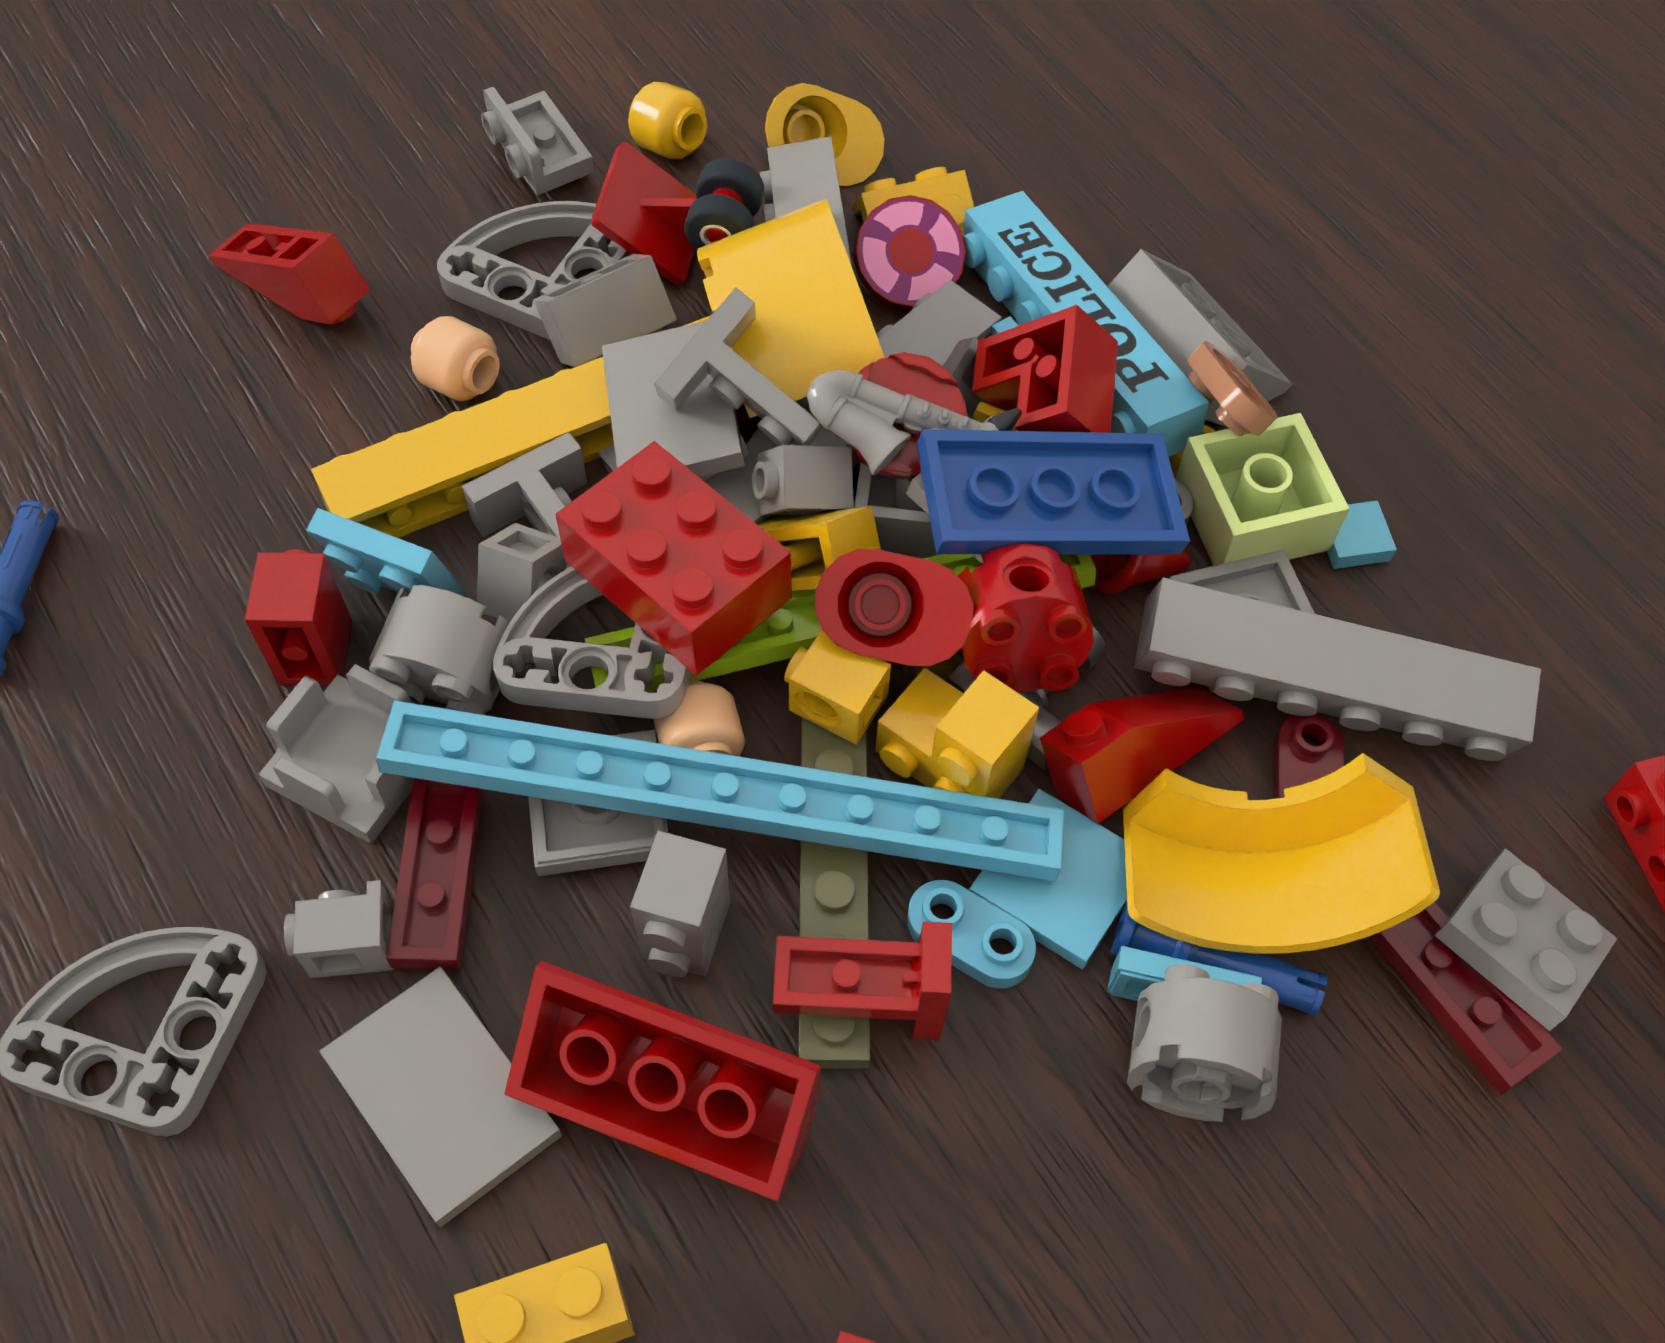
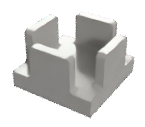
M354 665L347 673L348 680L337 675L324 692L317 681L304 676L267 722L266 727L277 745V751L258 775L269 789L372 844L412 791V777L381 773L378 770L376 761L393 702L412 703L410 697L404 689L358 665Z

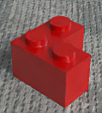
M1078 305L1071 306L979 340L972 392L987 404L1008 411L1019 408L1022 411V415L1015 425V428L1019 431L1111 433L1118 341Z

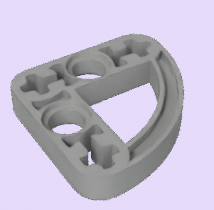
M553 201L514 208L475 225L459 236L440 255L437 261V271L444 293L451 299L550 340L533 299L577 280L574 278V275L580 270L588 268L599 270L632 254L592 226L591 218L596 207L595 203ZM550 237H580L550 277L496 256L511 247L533 240ZM606 239L611 240L610 244L608 245V248ZM509 286H518L526 290L525 294L515 300H505L497 296L502 289Z
M572 566L546 582L521 606L505 629L493 658V670L502 695L511 702L522 705L649 719L664 718L675 713L685 697L691 671L636 623L630 648L545 639L566 616L587 602L603 595ZM654 661L663 663L666 683L659 685L657 693H648L645 691V686H650L653 682L655 672ZM525 663L535 664L536 669L528 670L525 678L518 679L515 677L514 672H522ZM559 665V683L553 684L551 676L557 677L556 666ZM596 666L608 672L606 681L593 689H582L572 683L574 675L586 667Z
M174 927L152 930L107 944L80 958L57 974L21 1009L0 1040V1073L15 1086L27 1093L154 1136L168 1137L179 1134L191 1126L199 1115L265 981L267 974L265 960L252 942L242 935L204 927ZM238 957L245 966V970L241 975L229 974L223 980L216 972V969L221 963L232 965ZM191 965L145 1054L63 1027L80 1009L94 998L128 979L163 968ZM207 993L214 1000L220 994L227 1002V1008H221L217 1003L208 998H201L202 994ZM202 1016L212 1017L216 1020V1032L209 1044L193 1051L181 1048L180 1035L188 1022ZM44 1047L58 1060L64 1061L61 1073H59L53 1067L39 1062H31L27 1066L21 1061L22 1056L27 1049L39 1051ZM173 1057L185 1067L196 1070L193 1075H188L181 1068L176 1073L167 1064L168 1060ZM104 1060L114 1061L117 1065V1076L113 1085L102 1094L95 1096L84 1095L81 1090V1081L88 1068ZM171 1088L179 1096V1100L173 1108L162 1106L157 1111L149 1104V1100L154 1092L166 1094Z

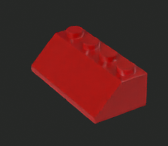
M540 961L535 967L504 1095L778 1202L804 1149L820 1096L821 1065Z

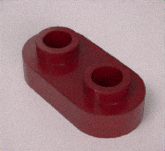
M1316 713L1310 716L1292 715L1284 721L1273 743V799L1285 798V788L1299 786L1320 779L1344 766L1343 738L1341 732L1331 720ZM1302 735L1314 738L1320 743V746H1312L1306 743Z

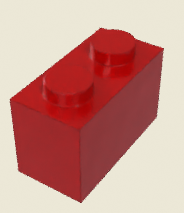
M300 549L287 550L284 553L258 552L245 622L278 685L297 686L304 676H308L317 681L320 686H329L337 675L344 676L353 621L325 554L311 553Z

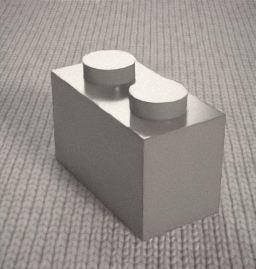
M632 254L533 299L560 363L572 367H577L603 357L602 345L661 332L662 327L677 320L651 255Z
M657 831L630 905L640 958L647 960L649 967L664 975L681 978L685 977L687 972L706 977L730 906L726 849Z

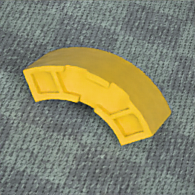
M827 199L697 249L698 261L706 276V279H703V283L713 313L735 287L755 302L756 319L734 343L731 349L794 401L807 397L810 384L820 374L836 369L858 374L862 368L873 361L875 363L879 359L885 358ZM745 405L749 418L757 416L756 413Z
M1364 753L1347 765L1320 779L1299 786L1285 788V798L1269 800H1248L1247 792L1209 787L1181 777L1166 768L1123 807L1128 913L1137 923L1179 941L1217 950L1253 954L1318 950L1366 938L1391 928L1429 907L1440 895L1413 786Z

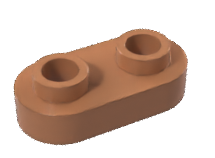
M1203 341L1187 358L1189 366L1193 369L1187 376L1189 381L1207 398L1218 401L1221 406L1215 411L1217 417L1235 434L1242 437L1249 431L1254 435L1260 436L1278 418L1275 410L1244 372L1225 353L1210 342Z

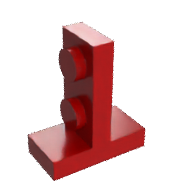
M923 922L919 943L777 936L773 1013L913 1020L912 1038L940 1040L951 996L952 923Z

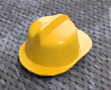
M799 83L786 87L778 94L767 112L765 133L769 147L831 136L839 186H851L863 182L876 171L883 157L885 139L879 120L871 109L849 97L817 85Z

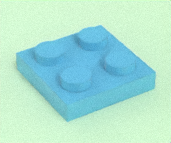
M317 508L306 529L325 549L322 554H325L327 561L346 570L344 579L363 590L378 594L381 587L395 592L405 587V590L410 593L413 585H425L448 590L464 597L468 594L431 550Z

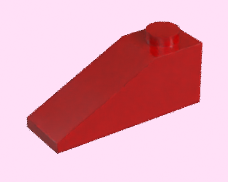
M247 223L208 255L215 266L302 320L330 325L342 322L356 311V302L371 290L334 233Z
M1199 687L1089 703L1042 735L1040 742L1056 796L1099 824L1130 802L1166 768L1170 771L1175 770L1242 722L1244 717L1241 709Z

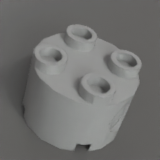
M413 585L410 593H408L405 587L398 591L371 653L369 670L375 675L404 689L413 704L422 705L424 699L427 698L447 704L445 709L485 715V712L492 710L500 691L493 670V658L500 639L510 622L499 615L495 626L481 618L486 606L448 590L425 585Z
M1193 965L1170 966L1165 971L1164 981L1151 984L1139 994L1127 1084L1132 1091L1136 1086L1142 1085L1141 1100L1154 1108L1176 1116L1202 1121L1223 1122L1224 1108L1234 1109L1241 1107L1240 1121L1254 1119L1267 1113L1272 1109L1277 1093L1282 1017L1278 1011L1279 996L1277 992L1271 987L1262 984L1248 983L1238 985L1233 982L1210 979L1209 974L1205 970Z

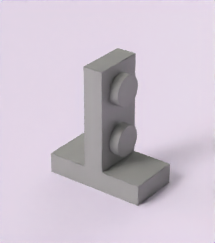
M735 287L654 382L657 395L677 412L709 374L713 378V381L709 384L710 388L734 409L738 410L744 403L762 418L757 426L775 444L781 446L792 443L793 445L809 446L819 435L821 423L731 349L734 343L756 319L755 302Z
M570 432L463 485L462 488L471 520L482 537L526 516L535 530L560 538L555 514L572 502L567 495L568 493L587 484L582 450ZM568 563L566 564V569L571 567Z

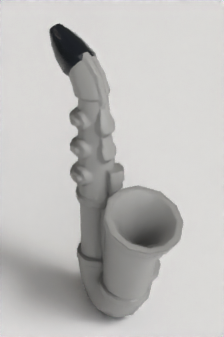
M837 369L818 375L810 384L807 393L810 411L821 423L822 427L826 430L829 429L837 437L842 438L857 449L868 463L870 473L873 476L884 469L911 438V435L907 432L894 428V423H902L904 429L913 434L920 433L922 429L1011 431L1022 415V411L1019 408L996 414L987 423H981L907 393L906 395L897 393L862 378V374Z

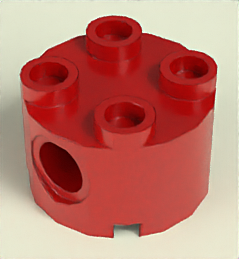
M1019 543L998 547L981 555L983 565L975 568L971 574L967 566L958 576L967 585L974 603V615L969 626V636L965 645L961 648L965 667L974 676V681L985 671L1018 693L1039 689L1061 691L1071 687L1077 682L1079 678L1078 668L1086 661L1094 644L1093 626L1075 568L1070 562L1069 565L1062 562L1059 552L1044 545Z

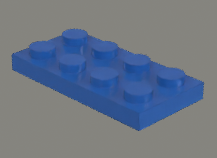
M923 429L916 444L936 554H985L998 547L1019 543L1044 545L1059 552V554H1181L1190 542L1163 434Z

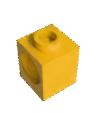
M821 630L809 649L800 647L795 652L786 669L784 681L789 683V711L857 745L888 697L891 663L855 654L839 647Z

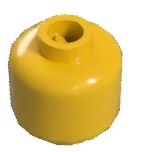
M652 82L638 92L630 106L628 117L630 134L634 142L646 151L668 159H683L698 148L706 136L707 118L705 108L700 98L689 90L666 82Z

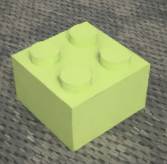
M1301 413L1277 418L1260 436L1247 431L1241 437L1230 429L1189 437L1175 477L1189 489L1193 496L1194 506L1191 518L1213 566L1283 549L1289 560L1329 551L1350 510Z

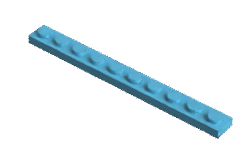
M401 701L393 702L376 757L379 772L1049 881H1055L1061 870L1064 809Z

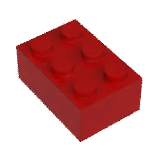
M656 441L650 443L555 514L565 561L695 676H698L792 599L791 552Z

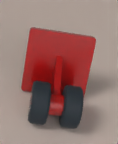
M622 142L615 149L591 218V224L629 253L651 255L658 274L678 286L686 280L695 249L697 250L700 247L754 227L753 217L758 213L762 203L764 183L758 172L750 165L736 159L720 158L704 166L697 182L695 194L629 143Z

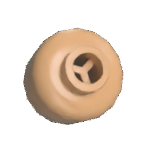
M440 316L427 323L424 328L416 333L411 344V364L416 379L421 384L456 401L471 400L477 395L485 393L491 388L498 376L500 362L492 337L483 330L453 316Z
M696 680L689 681L685 697L675 713L664 718L653 719L659 744L739 757L745 746V737L734 697L719 685Z

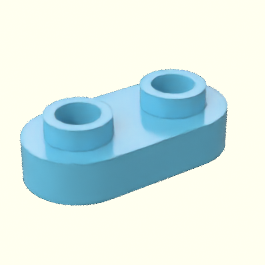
M934 880L925 883L911 897L907 914V926L915 942L919 943L923 922L952 923V966L982 984L993 988L1015 986L1029 974L1036 954V943L1031 930L1019 919L963 886L948 880ZM945 904L952 908L954 915L948 919H940L934 916L930 909L934 905ZM997 938L1006 939L1012 944L1014 951L1009 954L996 953L991 948L990 942Z

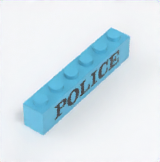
M1023 191L965 210L963 241L966 254L964 262L968 267L974 268L988 284L994 299L998 302L1002 301L1016 318L1018 325L1078 305L1118 341L1111 433L1163 434L1168 456L1184 451L1189 437L1202 434L1209 405L1207 399L1189 381L1185 374Z

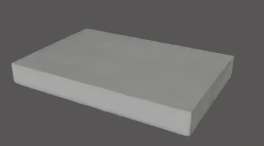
M706 321L602 345L617 468L653 441H656L698 477L745 466L736 410L723 401L710 388L709 384L713 381V378L709 374L677 412L658 397L654 382Z
M441 967L431 972L319 1051L439 1228L562 1137L559 1128L546 1111L504 1095L511 1062Z

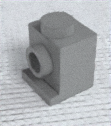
M367 881V891L364 895L348 890H331L320 894L318 899L295 901V913L287 914L284 921L285 947L288 955L296 957L310 978L394 970L386 959L394 904L382 881Z

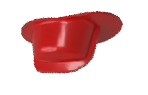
M857 549L839 556L824 570L815 590V612L822 630L837 646L855 654L908 666H932L950 659L965 645L969 636V626L974 615V603L967 585L952 569L930 560L879 549Z

